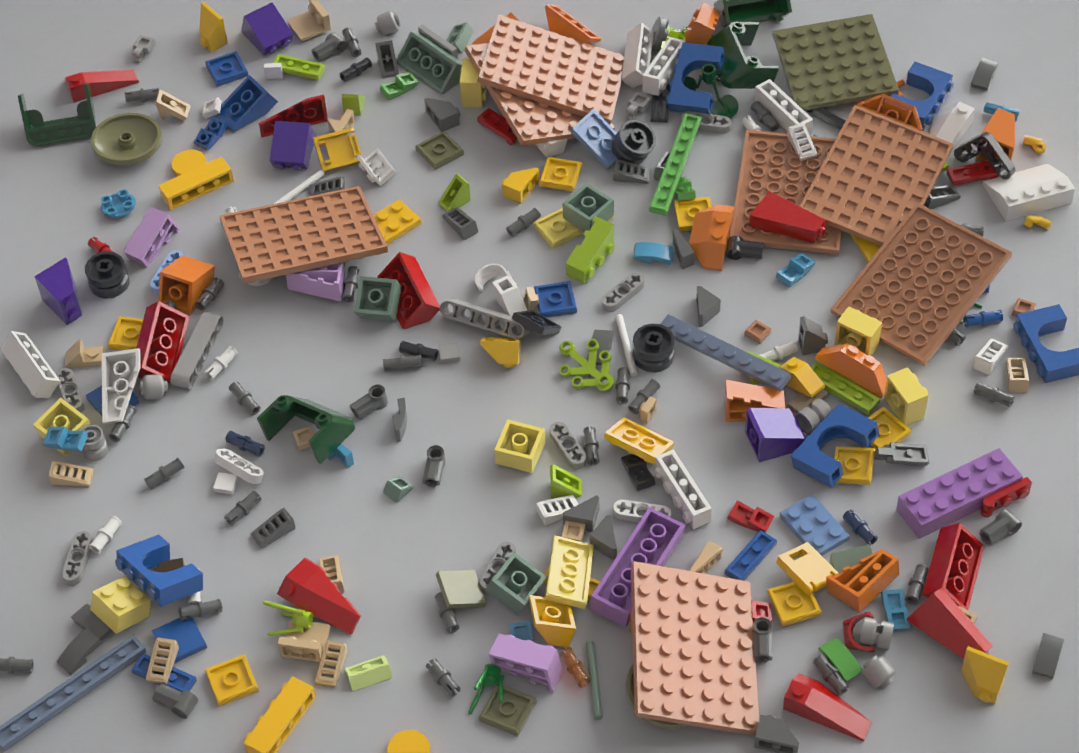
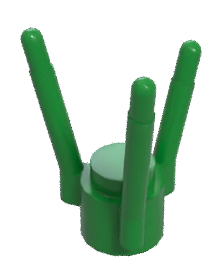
M485 665L484 671L474 686V690L478 689L468 711L469 714L473 713L485 685L494 686L498 682L499 702H503V680L505 676L501 674V668L498 665Z

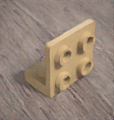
M309 0V11L287 19V23L300 41L331 30L329 14L318 0Z
M293 619L290 620L288 629L296 628V625H293ZM313 622L310 629H304V633L294 632L286 634L285 637H279L277 644L280 656L320 662L330 633V625Z

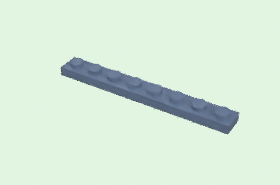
M669 314L660 323L671 330L676 341L780 392L791 379L789 372Z
M133 634L0 726L1 749L5 751L138 659L142 653L145 654L147 652L146 648Z

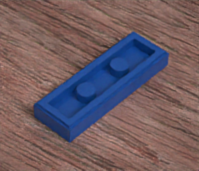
M760 530L725 569L724 574L731 579L745 581L776 546L777 540Z
M142 653L131 669L132 673L146 679L151 657ZM172 667L166 686L180 692L183 690L190 692L197 679L191 674ZM154 671V674H164L163 672Z

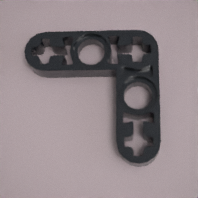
M989 132L981 133L954 150V156L960 162H966L983 153L1002 179L1007 180L1016 172L1011 160ZM971 144H974L977 147V150H974ZM993 152L999 156V159L994 157Z

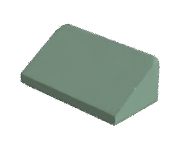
M468 23L455 25L447 42L457 48V53H463L473 34V29Z
M864 545L831 553L830 564L840 573L843 571V568L847 566L852 567L860 563L861 559L871 555L870 545Z

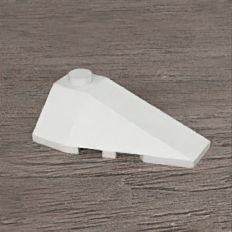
M961 102L942 107L933 118L929 134L950 142L955 146L972 125L975 108Z
M139 348L102 353L103 424L123 422L140 370Z

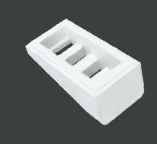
M804 123L788 127L787 137L800 161L817 157L816 149Z
M990 339L975 356L973 369L989 375L1007 351L1008 346Z
M574 495L536 503L537 512L545 526L563 519V512L571 509L567 503L571 502L573 507L579 505Z

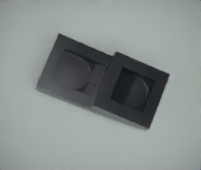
M635 454L621 457L622 464L637 491L656 485L655 478L648 470L644 459Z

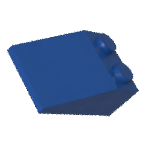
M248 75L221 104L220 113L217 115L227 122L233 131H236L266 115L278 101L252 76Z

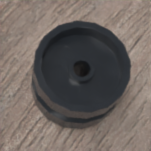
M629 120L622 125L612 139L611 148L613 154L618 160L639 165L644 162L656 144L655 133L645 122Z
M107 251L93 255L87 261L85 274L89 288L94 295L105 299L115 298L127 290L129 275L122 256L115 252Z
M654 323L643 325L637 329L633 336V358L638 368L646 372L655 373L670 367L674 360L675 338L671 330L661 324Z

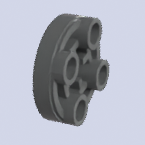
M663 17L656 19L652 27L654 32L652 50L657 52L661 50L662 40L665 41L668 36L666 28L669 19Z

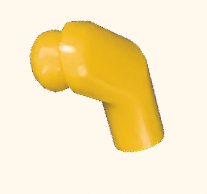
M1025 135L1023 144L1032 146L1038 154L1045 152L1046 145L1042 139Z
M1032 215L1026 216V220L1023 222V225L1028 228H1032L1033 224H1036L1046 230L1052 224L1051 221L1041 216Z

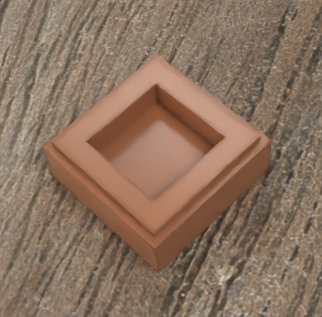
M1018 298L1011 315L1016 317L1017 314L1032 311L1035 309L1036 303Z
M755 320L745 330V336L759 344L771 333V328L758 320Z

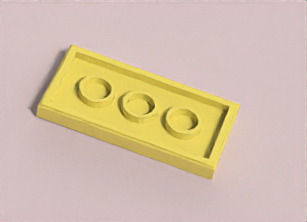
M563 208L533 222V227L552 249L584 234V231L563 218Z
M554 535L545 600L582 609L586 608L594 545Z

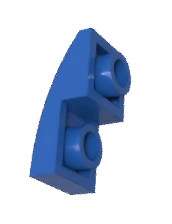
M212 116L206 128H201L193 143L204 149H211L223 135L229 124Z

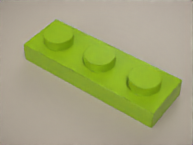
M278 54L273 62L281 63L283 73L314 80H320L325 71V64Z

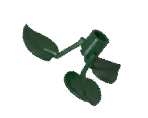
M705 64L702 67V75H699L698 83L692 77L687 76L685 78L684 86L693 91L700 87L702 80L706 84H713L718 99L713 102L711 111L713 115L730 118L738 113L739 106L735 97L725 95L720 98L715 80L720 82V78L714 65ZM667 84L666 88L670 93V84Z

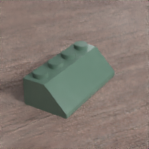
M410 32L396 62L441 94L446 93L460 83L462 62L425 36Z

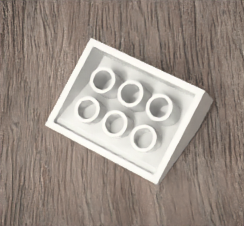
M1049 164L1015 172L1007 180L997 177L982 181V185L1005 221L1071 204L1075 187L1069 178Z

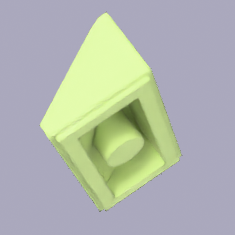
M380 656L344 669L353 691L392 678L390 666L385 656Z

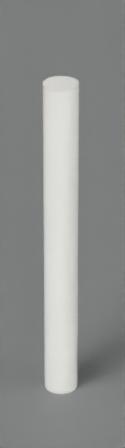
M319 170L274 204L290 201L308 188L310 184L325 175L324 172Z
M618 314L615 318L626 362L630 370V376L635 377L637 376V370L623 316Z

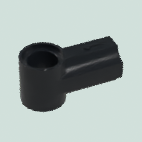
M731 236L728 239L726 256L731 260H739L742 257L762 259L764 243L744 241L740 236Z

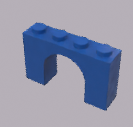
M682 42L681 49L679 48L677 53L678 62L674 65V78L670 81V94L666 96V104L670 111L679 113L692 111L711 114L714 102L712 93L690 90L684 86V80L690 72L702 68L705 64H712L715 66V70H721L725 57L723 47Z
M915 61L907 73L906 85L923 90L930 97L921 101L910 100L894 93L891 97L915 106L922 129L924 130L926 125H930L933 114H937L940 103L945 102L947 93L952 91L954 86L952 82L953 75Z
M1060 304L1017 314L1016 321L1013 324L1015 333L1019 334L1022 346L1027 349L1030 361L1034 362L1037 373L1042 377L1044 383L1079 375V348L1061 352L1053 351L1044 347L1039 341V338L1043 335L1065 329L1067 317Z
M838 404L817 425L816 429L805 438L804 442L792 452L793 468L832 488L843 476L841 462L822 453V447L830 440L847 438L868 448L879 436L877 422Z
M160 535L116 550L117 559L115 564L117 569L122 571L130 581H133L141 591H144L160 607L203 590V573L192 563L169 572L149 570L159 565L162 561L170 560V544Z

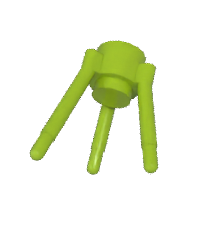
M262 602L264 605L287 611H282L281 615L292 617L293 625H296V628L269 632L267 636L294 632L304 633L305 628L310 629L312 627V612H305L304 610L294 609L273 602Z

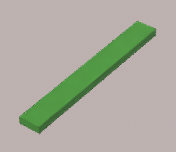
M684 114L650 204L649 212L667 216L702 117Z

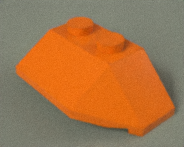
M545 6L550 32H555L590 45L601 41L602 38L594 34L559 6Z
M880 94L857 105L919 131L923 130L916 107L888 95Z
M716 204L695 213L689 245L704 269L722 271L734 213V207Z
M848 343L822 348L816 355L815 359L876 396L880 398L884 396L887 379L882 364L876 361L874 357L864 354L857 347Z

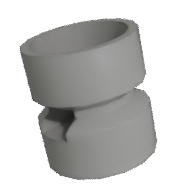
M816 399L808 407H804L795 414L798 418L799 427L805 433L811 434L817 425L829 415L831 409L824 400Z
M97 425L83 427L81 430L88 434L82 449L84 457L90 461L103 459L108 453V446L102 429Z
M865 617L859 644L868 646L876 644L877 648L889 650L894 623L887 621L878 623L877 619Z

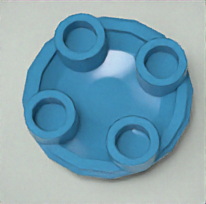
M122 189L110 196L106 195L101 199V211L109 218L124 217L136 205L135 198L126 189Z

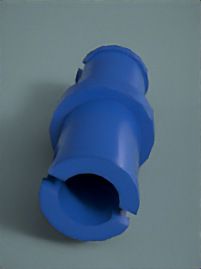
M1002 310L980 311L977 314L965 315L963 317V323H966L964 326H986L988 323L1002 322L1003 314H1000Z

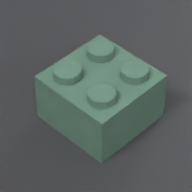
M587 183L562 203L563 218L584 232L586 230L590 231L592 228L594 216L607 221L614 215V200Z
M360 276L354 310L355 314L363 319L396 321L401 285L396 279Z
M513 552L491 580L485 591L516 615H519L529 602V596H533L547 576Z

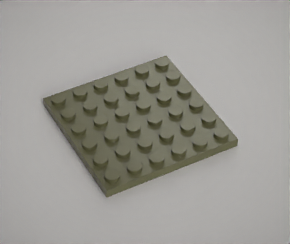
M872 14L773 31L772 36L792 99L802 110L806 111L868 100L880 94L892 96L893 93L899 94L897 82Z

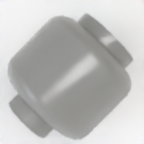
M388 11L378 15L375 26L378 32H382L383 35L387 36L397 32L401 23L396 13Z
M145 375L142 380H139V394L143 395L146 400L162 399L164 392H168V383L163 380L161 375Z
M876 655L863 665L865 668L863 675L873 687L877 688L882 685L885 688L894 681L892 676L895 674V669L885 657L881 656L878 658Z

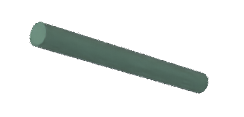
M593 641L586 642L593 714L594 719L600 720L602 719V708L595 647Z

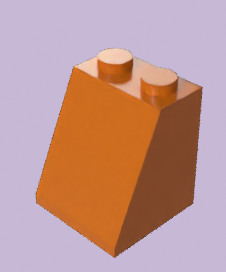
M998 108L981 133H991L1012 161L1015 147V114ZM993 152L994 157L999 159V156ZM983 153L976 156V160L981 162L987 161Z
M181 256L160 271L158 301L162 303L172 301L176 304V310L191 315L196 309L195 302L203 294L202 291L214 279L215 265L187 256Z

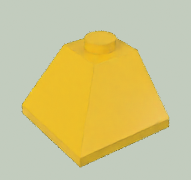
M202 2L200 9V43L210 52H214L228 43L224 21L205 2Z
M483 337L480 340V345L498 364H503L505 368H514L515 365L519 364L521 338Z
M530 595L529 602L536 629L549 645L569 647L576 630L571 606L545 600V597Z
M968 646L961 672L975 697L983 702L995 704L1003 686L1009 662Z

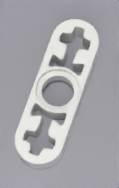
M218 449L216 451L214 459L216 464L248 483L260 484L262 482L264 471L228 449Z
M618 500L613 506L614 516L623 521L639 523L643 516H639L637 512L639 510L647 511L649 507L671 517V510L662 505Z

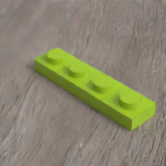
M816 361L811 366L812 370L824 383L826 391L869 416L880 404L878 397Z

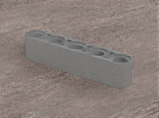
M450 299L442 302L440 305V313L444 317L513 339L527 336L530 332L529 328L511 319L512 316L465 301ZM449 304L453 306V312L449 310ZM466 309L470 311V317L466 316ZM483 314L487 317V323L482 319ZM500 320H502V321L504 322V324H505V327H504V328H502V327L500 326V324H499V321H500ZM517 325L522 328L521 334L517 332Z
M206 312L201 315L172 372L171 385L192 389L223 327V316Z

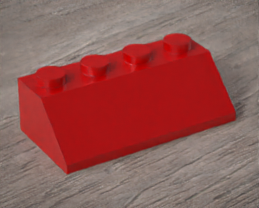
M398 252L377 278L396 279L401 285L397 318L402 329H408L429 322L439 312L440 305L416 258Z
M159 301L146 307L136 349H140L138 378L142 379L145 375H161L164 381L171 383V375L180 358L190 316Z
M961 523L940 528L922 594L928 598L942 588L957 606L968 610L985 546Z

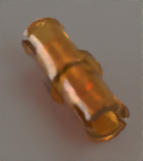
M571 647L564 648L566 654L561 650L560 656L567 665L568 673L573 675L580 688L587 686L584 681L589 684L590 678L583 669L582 661L577 659Z

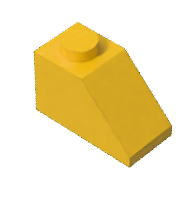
M531 168L512 172L502 181L503 196L521 204L539 182V169Z
M792 357L780 367L791 375V379L787 382L786 386L812 398L825 388L824 383L808 363Z

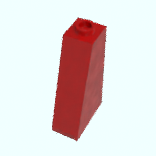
M771 191L755 207L749 217V226L752 228L815 243L819 237L822 238L826 232L825 219Z
M942 588L928 597L907 618L911 624L962 659L965 657L968 646L989 654L988 651L993 647Z

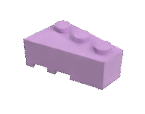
M150 206L123 252L130 260L148 267L161 252L159 250L164 243L168 244L171 241L169 237L174 232L178 233L180 228L169 214Z
M336 263L326 267H318L286 275L288 290L341 301L345 280L343 263Z
M498 634L489 652L491 663L498 665L501 670L517 676L518 673L530 678L529 682L534 685L536 682L548 686V691L554 693L563 674L558 651L550 645L536 644L531 640L518 639L509 634Z

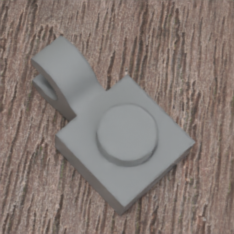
M139 35L133 44L132 55H135L134 62L140 63L143 59V54L150 53L156 44L155 38Z
M636 92L628 101L626 112H629L626 118L634 120L638 111L643 113L650 105L651 97Z

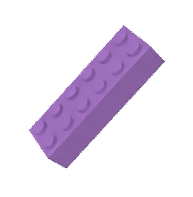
M998 448L899 495L896 510L920 539L939 530L941 527H945L980 510L983 499L986 496L1023 479V476L1002 450Z
M649 507L592 594L589 609L626 628L630 622V610L632 609L631 564L635 561L664 567L683 537L685 524Z

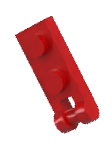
M488 108L477 117L478 123L505 139L509 145L512 146L516 143L517 137L503 116Z
M988 160L948 168L946 173L952 186L1000 177Z
M1025 477L986 496L982 502L981 515L986 518L991 517L993 511L1001 507H1007L1017 499L1026 498L1030 493L1031 480Z

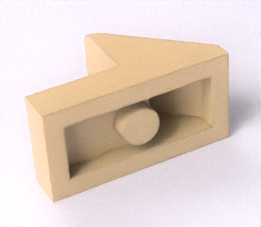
M159 90L155 105L161 119L164 120L168 114H171L185 121L190 105Z
M346 109L344 115H341L339 120L327 119L330 133L352 128L355 123L353 110Z
M79 339L66 351L65 368L101 366L102 353H104L103 346L84 348L82 340Z

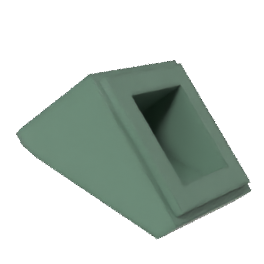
M398 476L386 481L383 493L393 501L398 502L414 486Z

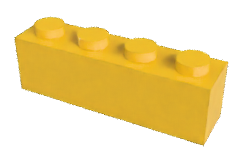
M221 156L158 186L161 198L169 209L173 210L234 182L231 168Z
M293 676L288 682H285L280 694L270 702L267 712L259 717L256 727L246 735L244 739L246 752L277 753L315 700L314 687Z

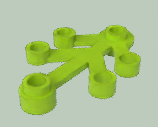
M590 339L587 342L589 350L588 361L576 351L573 342L563 341L559 347L561 354L564 357H572L582 367L570 368L568 365H562L559 368L561 376L564 378L575 376L571 381L575 389L597 387L600 391H610L614 386V378L609 374V365L612 359L610 352L603 350L599 354L602 362L600 373L596 369L597 350L599 349L597 340ZM576 375H591L595 379L583 380L580 376ZM576 381H581L580 384L575 385Z

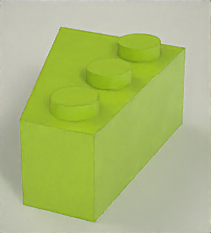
M594 216L592 220L594 224L590 231L586 230L584 232L585 239L582 244L576 245L565 263L566 276L583 284L594 276L597 268L603 265L606 257L611 255L615 249L614 224L597 216Z

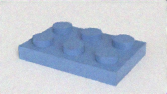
M592 109L570 132L607 169L617 160L611 148L612 139L617 132L595 109Z
M813 494L780 512V518L803 544L808 542L821 556L849 540L850 535Z

